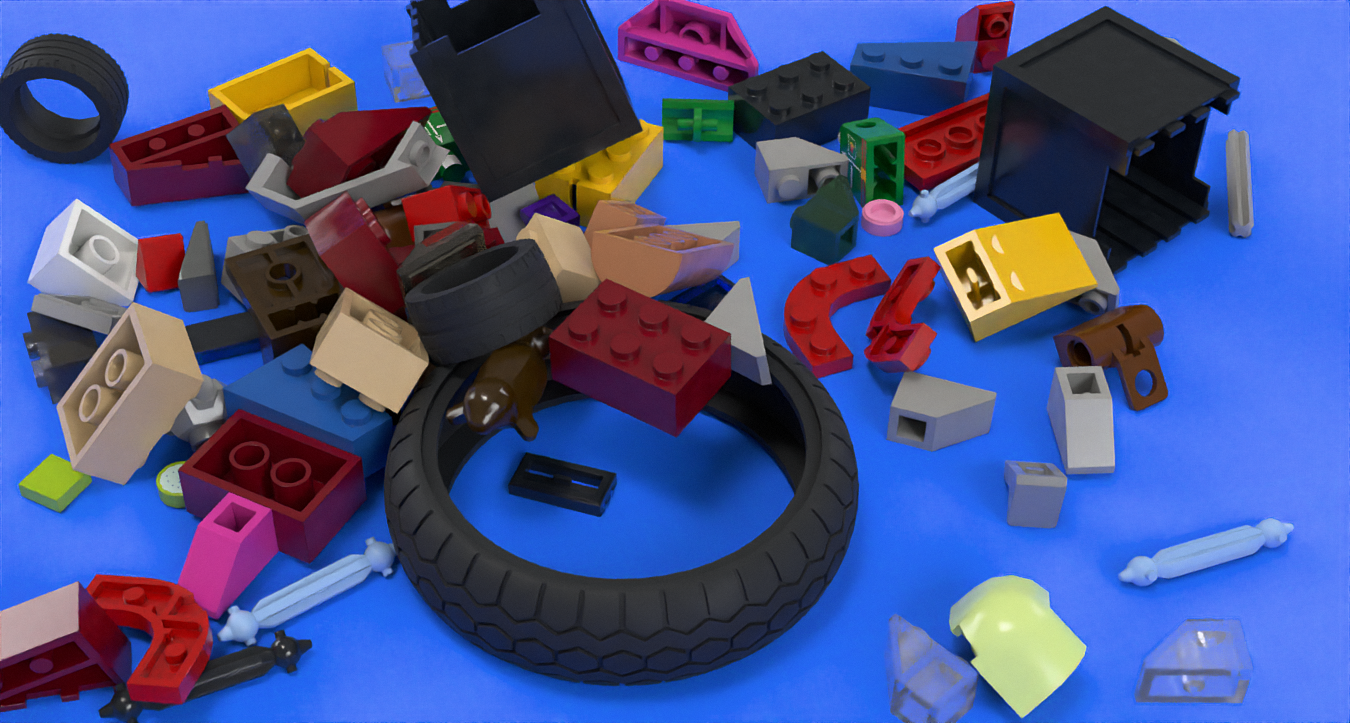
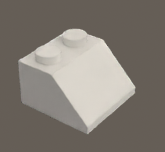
M76 198L46 227L27 283L37 288L43 294L90 296L119 306H129L134 300L139 282L136 277L138 239Z

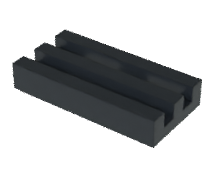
M526 452L511 478L508 488L511 495L601 517L604 511L603 505L608 503L610 491H614L617 485V474ZM529 470L553 475V478L530 473ZM572 480L598 487V489L581 484L572 483Z

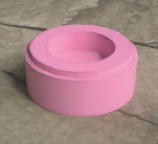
M878 199L870 201L862 209L861 226L866 232L874 236L888 237L895 235L902 229L903 209L890 200Z

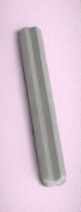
M1233 129L1228 132V139L1225 141L1229 232L1234 237L1241 235L1247 238L1252 234V227L1254 226L1249 134L1245 130L1238 132Z

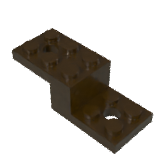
M305 234L224 259L226 274L257 325L263 365L300 344H304L313 352L317 334L345 288L319 256L310 235ZM282 277H287V278H288V280H277V279L282 278ZM386 408L385 412L392 417L393 426L397 425L401 417V409L397 414Z

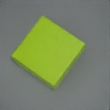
M50 454L18 486L22 497L61 513L92 483L91 475L74 471L70 461Z

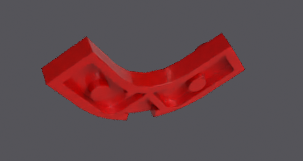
M872 254L816 268L811 274L799 281L788 295L783 320L785 340L791 352L817 378L852 369L854 355L833 328L830 321L831 316L838 309L851 303L884 295L891 286V278Z
M929 256L910 259L906 262L879 303L868 325L865 335L872 341L871 345L864 349V355L883 372H913L920 368L930 356L931 349L929 346L937 336V333L924 322L911 324V315L918 302L923 301L932 292L935 286L933 279L941 268Z
M96 574L86 590L117 626L144 630L153 637L149 649L126 683L131 701L183 705L205 669L212 652L213 636L207 611L203 610L195 602L192 592L169 581L145 577Z

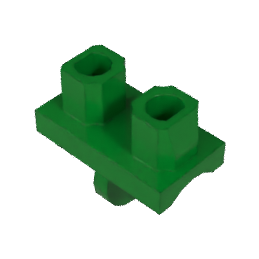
M662 98L663 140L733 142L734 100Z

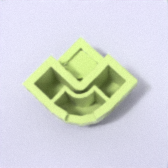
M1014 575L992 577L970 590L950 609V630L957 637L962 634L971 644V649L976 656L971 661L972 665L1021 718L1025 717L1060 687L1085 656L1087 646L1050 608L1049 592L1033 580Z

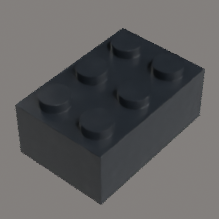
M824 51L813 53L808 57L781 65L771 71L728 86V100H734L733 131L755 150L756 142L792 137L821 146L838 139L842 124L868 119L871 87Z

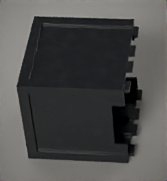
M410 0V4L406 6V11L411 18L413 49L409 50V56L489 203L643 131L623 76L586 0H467L450 8L447 0Z
M1104 6L993 65L973 202L1005 223L1059 212L1069 231L1097 241L1113 276L1127 268L1128 261L1138 255L1144 258L1157 249V243L1160 241L1169 242L1180 235L1181 228L1190 222L1197 224L1209 217L1210 211L1207 210L1209 202L1207 200L1211 186L1196 178L1195 172L1211 107L1225 115L1230 113L1232 102L1240 96V92L1237 91L1240 77L1115 10Z

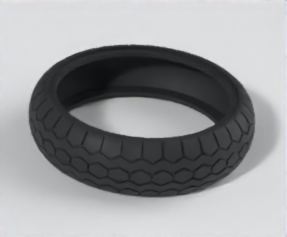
M584 300L563 303L560 311L542 326L554 331ZM658 300L702 321H705L713 312L687 304ZM762 333L772 383L761 385L731 369V377L701 410L712 413L740 428L761 444L776 460L794 492V497L784 512L763 533L737 551L714 562L690 570L646 578L610 579L587 577L543 567L510 553L481 534L464 518L452 502L449 494L464 465L481 446L502 430L495 429L488 434L480 435L474 433L468 427L467 422L452 425L446 418L447 410L464 400L465 394L473 385L480 367L492 352L453 364H439L412 395L413 397L409 400L401 414L389 446L384 479L385 513L389 533L406 575L425 603L439 618L464 639L505 662L547 677L576 683L583 681L584 684L600 686H620V684H625V686H641L695 677L739 661L761 650L782 636L817 603L838 572L854 531L859 495L857 461L853 443L842 414L818 378L794 354L771 337ZM545 359L547 383L542 397L533 409V413L562 403L591 398L553 380L551 360Z

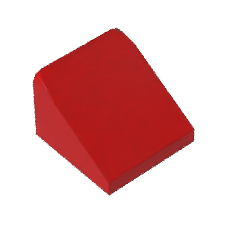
M181 233L138 239L136 277L147 292L179 288L178 278L185 257Z

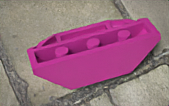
M653 0L618 27V60L725 92H728V86L758 75L759 63L730 12L687 0Z

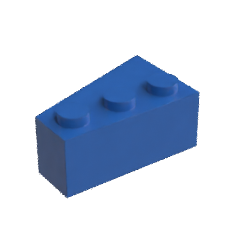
M978 41L858 43L850 63V72L871 87L870 107L931 116L967 101L973 80Z
M300 344L222 388L228 419L238 409H241L362 457L364 479L386 466L389 446L394 434L392 417L385 411L379 412L364 404L358 398L360 392L343 383L338 388L320 379L314 373L316 367L309 364L312 351L304 344Z

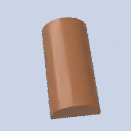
M649 223L594 231L591 242V260L601 282L607 278L651 298L702 285L714 280L729 264L734 243Z

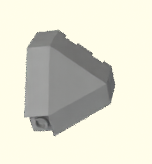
M413 121L383 169L301 198L286 184L293 166L290 168L282 158L267 153L246 186V189L264 208L305 225L304 221L345 191L350 194L355 202L363 197L369 207L372 208L428 187L450 150L436 145L422 125Z

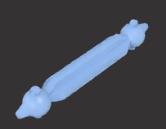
M979 162L936 186L930 193L928 190H921L920 195L913 201L912 208L908 213L909 216L920 217L922 222L927 223L930 221V217L936 213L937 209H944L975 191Z
M1267 518L1255 527L1243 525L1159 550L1151 559L1146 556H1137L1128 562L1125 570L1118 574V579L1123 582H1132L1137 586H1148L1157 577L1171 579L1254 554L1262 545L1268 548H1275L1287 540V535L1294 530V526L1292 523H1283L1274 518Z
M371 537L365 541L368 547L364 554H350L260 599L250 612L239 610L237 605L228 609L230 617L227 620L226 626L217 634L218 640L220 642L228 640L245 642L247 647H250L257 642L254 636L258 628H274L364 582L371 571L382 572L384 577L393 573L391 566L394 562V557L397 555L393 543L377 542L374 537Z

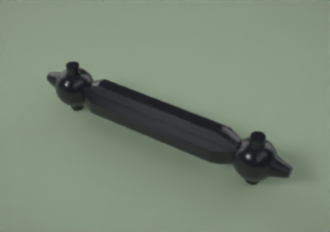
M285 630L274 633L276 640L270 648L252 646L209 660L185 702L265 676L275 665L286 668L287 674L297 671L296 664L301 656L313 647L310 639H295L294 637L286 636ZM126 682L115 685L117 692L113 695L111 701L98 711L100 718H116L126 723H138L137 717L142 713L143 709L162 711L179 704L131 701Z

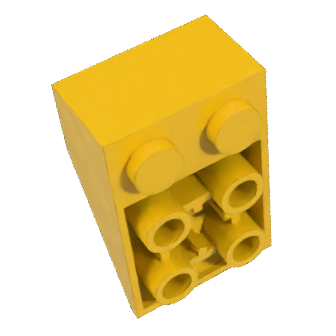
M1059 212L974 229L933 248L937 264L941 266L939 271L975 342L1098 287L1097 281Z

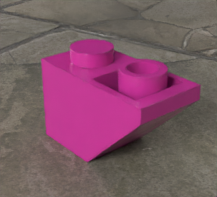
M229 492L197 526L177 585L192 592L195 602L203 610L207 611L209 617L218 620L278 553L279 549L272 510Z

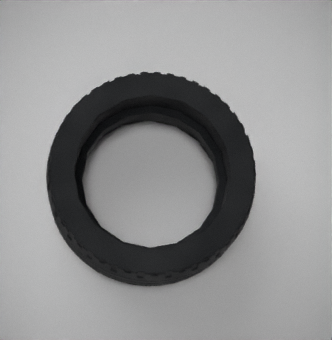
M60 33L36 36L34 39H29L17 49L9 59L0 77V126L16 145L26 150L27 153L33 154L37 158H42V160L59 164H76L90 161L104 153L119 132L128 106L129 90L127 79L120 65L116 63V60L109 53H106L104 49L99 48L98 45L91 43L89 40ZM42 78L63 81L81 90L93 102L99 115L85 119L62 117L39 103L33 97L26 82Z
M530 238L514 240L478 252L430 276L407 293L404 300L409 316L412 318V323L416 331H418L424 348L435 363L441 365L453 364L492 352L534 331L560 311L563 301L559 287L556 284L553 273L550 271L547 260L544 258L543 252L535 240Z

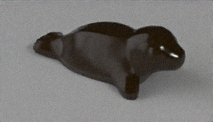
M540 326L520 339L494 350L480 367L473 385L465 394L464 400L447 410L446 418L448 422L452 425L467 422L468 427L474 433L480 435L488 434L495 429L514 428L524 441L531 442L536 439L539 427L533 417V409L542 397L546 387L547 367L545 358L550 354L548 336L553 330Z

